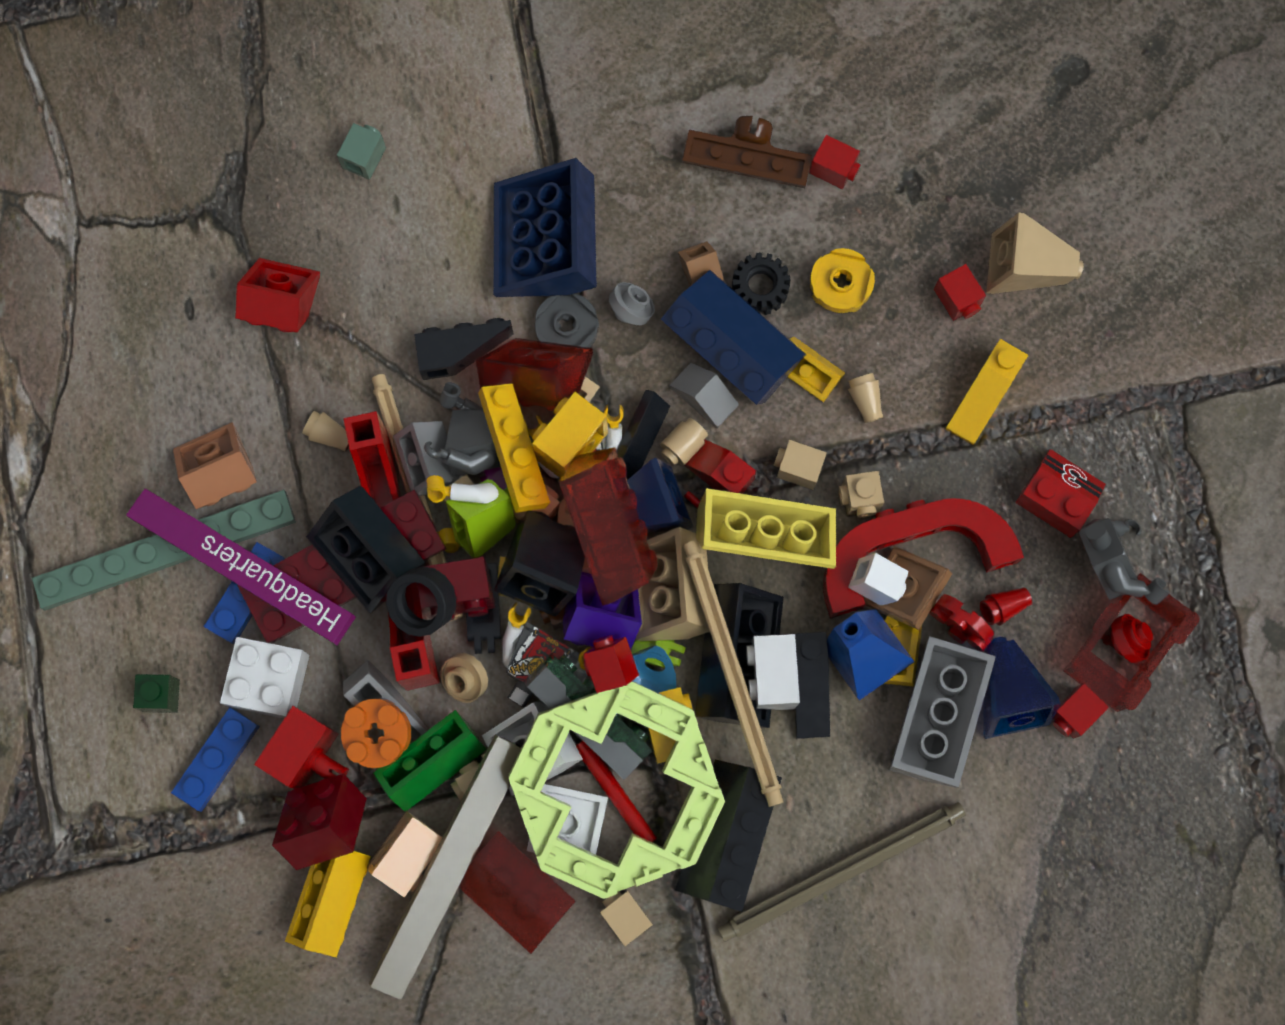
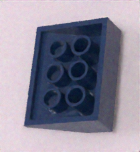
M573 158L495 182L493 295L496 297L571 295L596 288L594 175L577 158Z

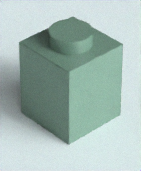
M353 123L337 153L341 167L370 180L386 149L381 133L372 126L364 125L362 127Z

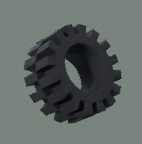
M756 253L755 258L749 255L745 258V262L740 261L738 263L737 270L735 269L733 274L732 288L759 313L765 311V315L771 314L772 309L777 311L780 309L781 303H785L791 279L790 275H787V266H781L782 260L779 258L775 261L772 260L773 255L767 253L766 258L762 257V253ZM756 274H765L772 280L773 288L767 294H756L749 287L748 282L750 278Z

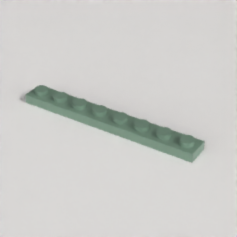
M285 490L198 520L235 543L296 523ZM153 535L33 577L32 581L40 608L46 611L194 558L161 537Z

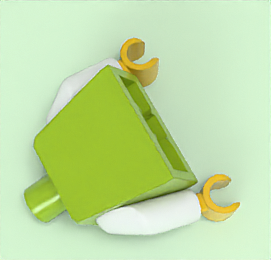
M433 475L427 478V496L430 501L438 503L443 501L446 496L450 497L446 501L452 528H444L438 532L447 548L445 550L447 553H454L461 546L472 558L481 557L514 529L516 522L508 488L503 490L493 480L489 479L474 485L452 483V486H445L444 479L441 476Z

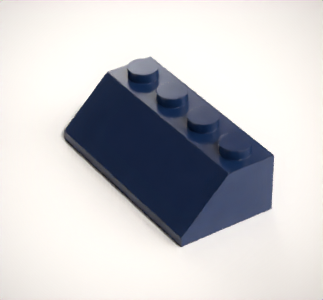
M711 270L686 289L661 318L668 327L756 405L766 403L806 356L799 347Z

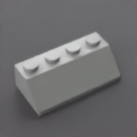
M931 636L929 637L892 758L890 771L922 781L959 788L996 656Z

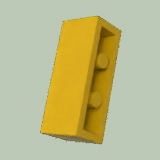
M354 850L353 853L311 865L285 942L304 950L337 958L352 911L356 905V899L363 878L367 873L371 856Z

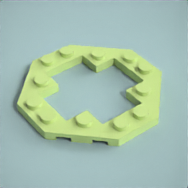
M634 681L630 682L627 686L599 693L595 692L538 713L508 775L541 871L603 899L618 894L617 892L634 885L640 886L661 878L663 874L679 868L684 869L695 865L725 803L694 711ZM616 713L676 740L662 772L692 786L664 846L661 847L632 833L618 864L558 838L571 805L541 792L569 731L572 730L602 744Z

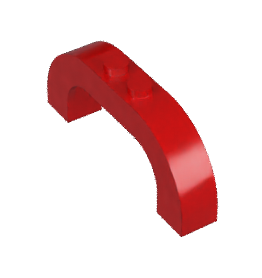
M951 498L926 504L925 500H918L907 504V509L895 513L894 509H887L878 512L875 515V519L864 522L849 531L836 546V567L834 569L826 568L823 579V594L830 619L862 610L865 606L863 596L848 587L859 558L865 557L877 550L939 532H957L966 536L975 544L987 573L1018 564L1024 558L1022 549L1008 523L995 511L978 502Z

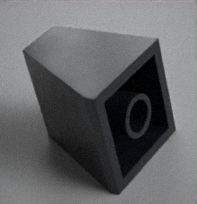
M527 511L518 523L494 591L556 617L577 593L590 536L581 533L574 526L563 525L551 520L545 513Z

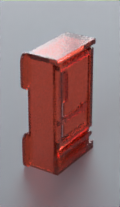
M1141 573L1137 575L1138 580L1144 581L1147 586L1152 582ZM1125 594L1119 596L1115 603H1111L1105 608L1094 623L1092 634L1063 672L1079 684L1085 683L1104 703L1116 712L1125 709H1136L1151 688V681L1148 678L1173 644L1184 643L1200 620L1197 613L1192 612L1170 594L1158 604L1151 603L1144 595L1141 598L1135 597L1171 625L1151 651L1149 657L1143 663L1135 664L1139 669L1130 681L1091 652L1100 639H1102L1103 644L1114 648L1111 636L1104 633L1132 597Z

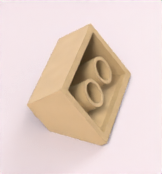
M678 527L630 547L632 585L638 586L642 625L636 640H683L710 632L688 563L685 561L687 556L683 547L688 542L698 541L696 533ZM699 544L701 553L704 552L705 554V561L708 567L707 550L702 549Z

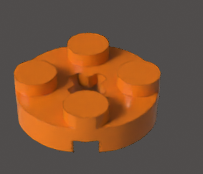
M381 698L361 701L356 706L347 710L341 727V741L349 760L367 768H381L397 761L402 753L406 751L411 740V725L404 711L401 712L394 705L395 703L390 700ZM377 723L378 729H383L384 736L378 737V743L373 742V738L368 735V730L372 729V724Z

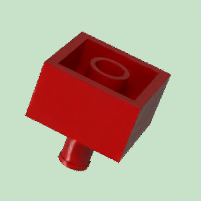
M292 706L254 764L293 789L304 787L314 772L325 779L336 776L332 773L333 770L338 774L344 773L345 775L349 771L348 767H344L326 755L339 733L295 706Z

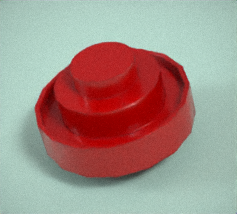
M1124 614L1115 618L1111 625V641L1117 653L1135 664L1146 660L1149 657L1151 641L1153 640V633L1149 625L1130 614Z

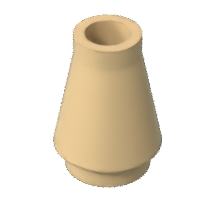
M870 373L849 380L850 389L848 391L862 414L864 422L869 423L884 418L881 409L879 380H875L874 374Z
M313 411L302 434L308 436L309 441L338 448L345 452L349 447L346 430L325 412L320 414Z

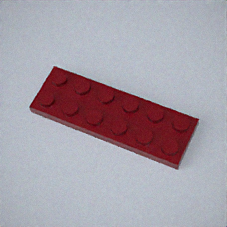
M412 490L380 508L391 522L396 525L397 529L411 546L416 549L424 561L447 549L416 490ZM313 544L273 565L340 607L356 599V596ZM237 585L266 643L272 644L304 627L301 623Z

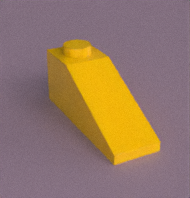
M999 339L947 425L946 430L974 445L1027 359L1028 354Z

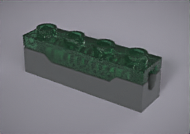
M551 653L524 680L526 687L549 709L596 692L594 684L589 678L582 682L574 674L578 668L564 654L558 658ZM616 713L602 744L574 732L623 780L643 761V758H646L653 751L646 743L650 737L636 724L630 728L622 720L624 716Z

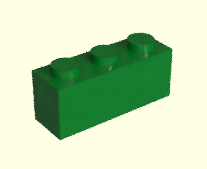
M454 710L412 742L397 761L377 769L373 774L388 797L406 812L487 749L471 726Z

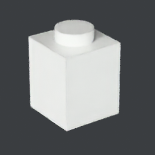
M874 553L859 558L848 588L880 606L897 602L906 590L905 580L909 571Z

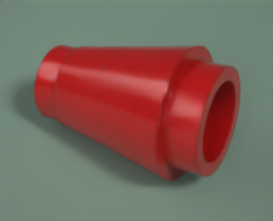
M1025 587L988 594L985 600L980 602V611L984 620L989 625L997 624L1001 626L1031 606L1032 597Z

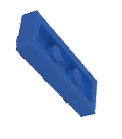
M256 542L251 550V553L271 565H275L285 559ZM231 582L204 625L206 629L232 644H235L236 637H240L253 616L236 583Z
M229 707L171 793L197 811L202 812L260 726Z

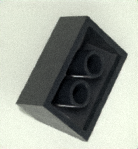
M361 485L334 499L306 536L369 613L375 611L386 601L387 591L394 580L410 569L422 567L425 564V561L416 549L411 546L397 529L396 525L391 522Z

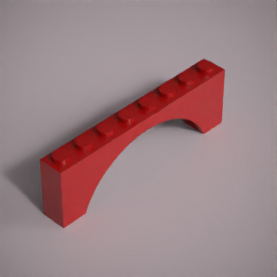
M377 411L343 418L350 453L361 486L380 508L401 497L389 436ZM411 583L407 586L405 595L408 607L413 614L427 620L426 614L421 609L418 583ZM388 613L390 652L396 681L407 691L440 684L430 635L418 637L405 633L395 625Z

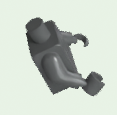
M447 382L439 398L440 404L444 408L456 406L458 410H453L445 450L440 448L438 452L434 451L430 447L432 442L429 441L425 443V452L435 459L442 457L443 463L449 465L452 476L476 475L484 470L501 467L483 408L468 398L461 399L459 397L461 393L460 387L455 383Z
M1111 518L1104 520L1095 519L1079 531L1090 562L1109 600L1124 594L1140 598L1144 595L1151 603L1158 604L1170 594V591L1163 589L1166 586V582L1163 579L1157 577L1147 586L1144 581L1138 580L1120 538L1124 533L1129 532V525L1136 530L1137 536L1141 534V526L1135 520L1128 519L1123 522L1121 520H1111Z

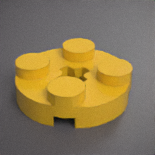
M846 248L832 250L829 254L824 255L822 258L820 257L815 262L810 275V288L814 301L825 309L836 313L858 311L870 298L875 283L874 272L865 262L866 259L860 253ZM840 274L846 275V280L851 282V284L845 285L844 288L838 287L833 278H839Z

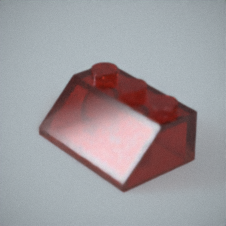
M515 338L475 360L480 389L486 386L512 383L518 403L522 406L537 405L554 411L564 397L569 399L574 392L580 393L593 356V349Z
M500 831L494 835L473 859L459 885V888L530 954L534 952L577 902L547 873L541 871L540 867Z

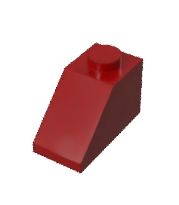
M704 439L705 444L684 466L715 490L743 494L754 481L756 470L732 451Z

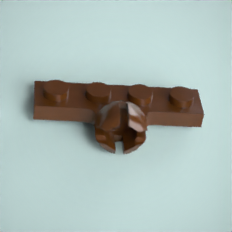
M740 116L736 121L734 133L731 137H722L689 130L682 163L804 189L806 187L812 155L773 147L770 143L773 130L772 124L759 117L755 134L750 133L753 116Z

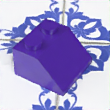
M582 572L577 593L565 608L563 617L564 640L571 641L576 645L593 647V641L604 636L612 635L613 639L626 637L631 650L642 625L638 586Z

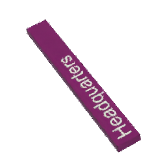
M145 488L126 514L131 520L335 645L339 644L356 618L349 611Z

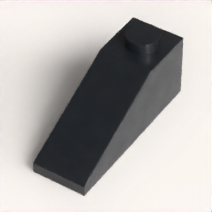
M826 632L796 633L795 642L800 703L794 710L796 739L830 737Z

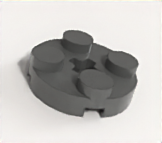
M581 295L551 296L539 306L536 312L535 331L537 339L546 351L555 356H560L563 359H572L586 352L597 338L599 323L596 310ZM562 319L566 322L570 319L574 320L572 324L573 330L570 332L561 331L559 321Z

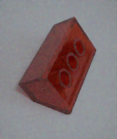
M615 447L578 455L559 480L602 606L608 605L648 584L658 566L656 554L653 550H650L647 542L646 524L642 519H639L636 510L637 499L633 489H629L625 478L627 473L625 462L621 457H618Z

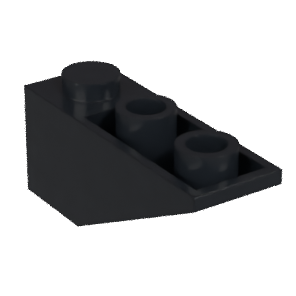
M493 318L487 320L486 324L459 323L452 329L441 330L437 327H431L422 330V333L414 334L419 372L422 379L429 380L455 376L514 335L511 320L505 321L503 318Z

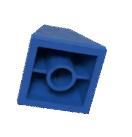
M876 609L854 613L834 627L827 637L828 657L858 700H861L914 663L912 657Z

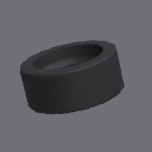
M422 566L410 569L391 583L387 591L386 607L390 618L399 629L409 635L421 637L431 635L451 620L456 610L457 598L453 585L444 574L434 568ZM411 583L423 584L435 596L438 608L437 615L433 619H421L413 614L408 607L405 595L406 588Z

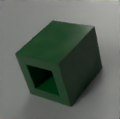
M136 674L133 708L144 713H178L180 679L171 675Z

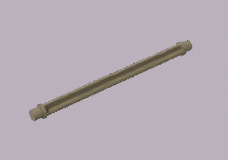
M957 802L948 808L944 806L730 918L728 923L718 927L724 942L735 936L739 938L955 824L956 820L966 816L962 805Z

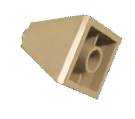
M1019 212L992 233L986 293L995 294L1068 284L1074 279H1079L1082 274L1083 261L1079 260L1080 252L1028 215Z

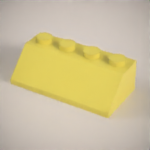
M706 488L697 509L696 538L701 548L706 550L834 569L836 567V508Z

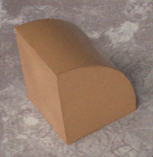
M708 241L678 252L690 286L709 270L724 281L717 253Z

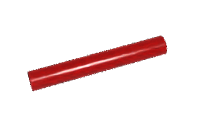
M584 741L578 743L576 747L583 758L582 761L633 834L650 842L657 839L656 835L602 758Z

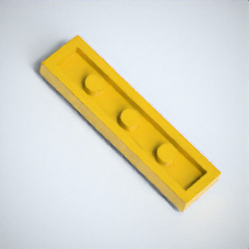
M513 384L481 387L478 395L515 513L547 508L550 500Z

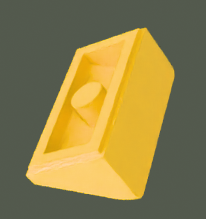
M796 337L790 338L806 356L788 375V378L820 401L825 402L843 378L845 372Z

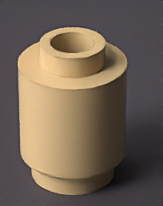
M688 418L686 422L681 421L660 443L663 449L661 455L673 466L677 463L684 466L705 444L704 439L708 434L692 418Z

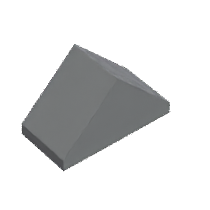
M690 363L669 385L675 393L716 428L739 406L717 374L693 363Z

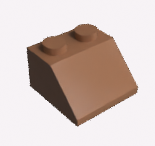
M233 422L173 449L178 479L195 509L203 506H212L219 502L221 498L234 492H243L257 482L253 466Z

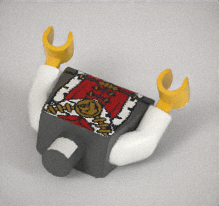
M516 602L508 612L509 621L502 639V663L507 668V675L517 681L507 698L525 708L533 692L526 687L524 680L542 662L560 679L570 675L572 681H576V687H579L588 676L584 668L583 654L591 649L592 646H588L581 653L576 652L529 623L527 619L531 615V608L528 607L524 616L518 615L515 610L518 604ZM574 683L566 689V693L572 690Z

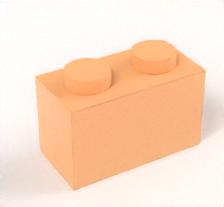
M406 811L369 862L367 870L372 876L405 898L409 891L413 892L417 889L423 877L422 872L430 863L443 837Z

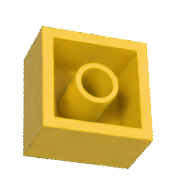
M576 392L569 399L564 397L558 403L553 412L556 414L548 425L545 422L542 423L532 437L534 439L532 444L537 461L566 483L576 474L574 467L585 462L584 457L592 453L608 434L607 415Z

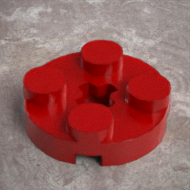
M943 594L929 612L930 615L950 628L947 633L955 641L964 644L967 640L973 648L983 652L994 638L992 628L975 611L968 613L961 607L964 603L950 595Z

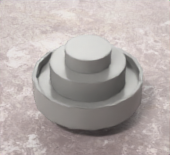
M618 283L609 295L611 308L617 319L621 322L639 326L644 325L655 312V306L647 292L632 283Z

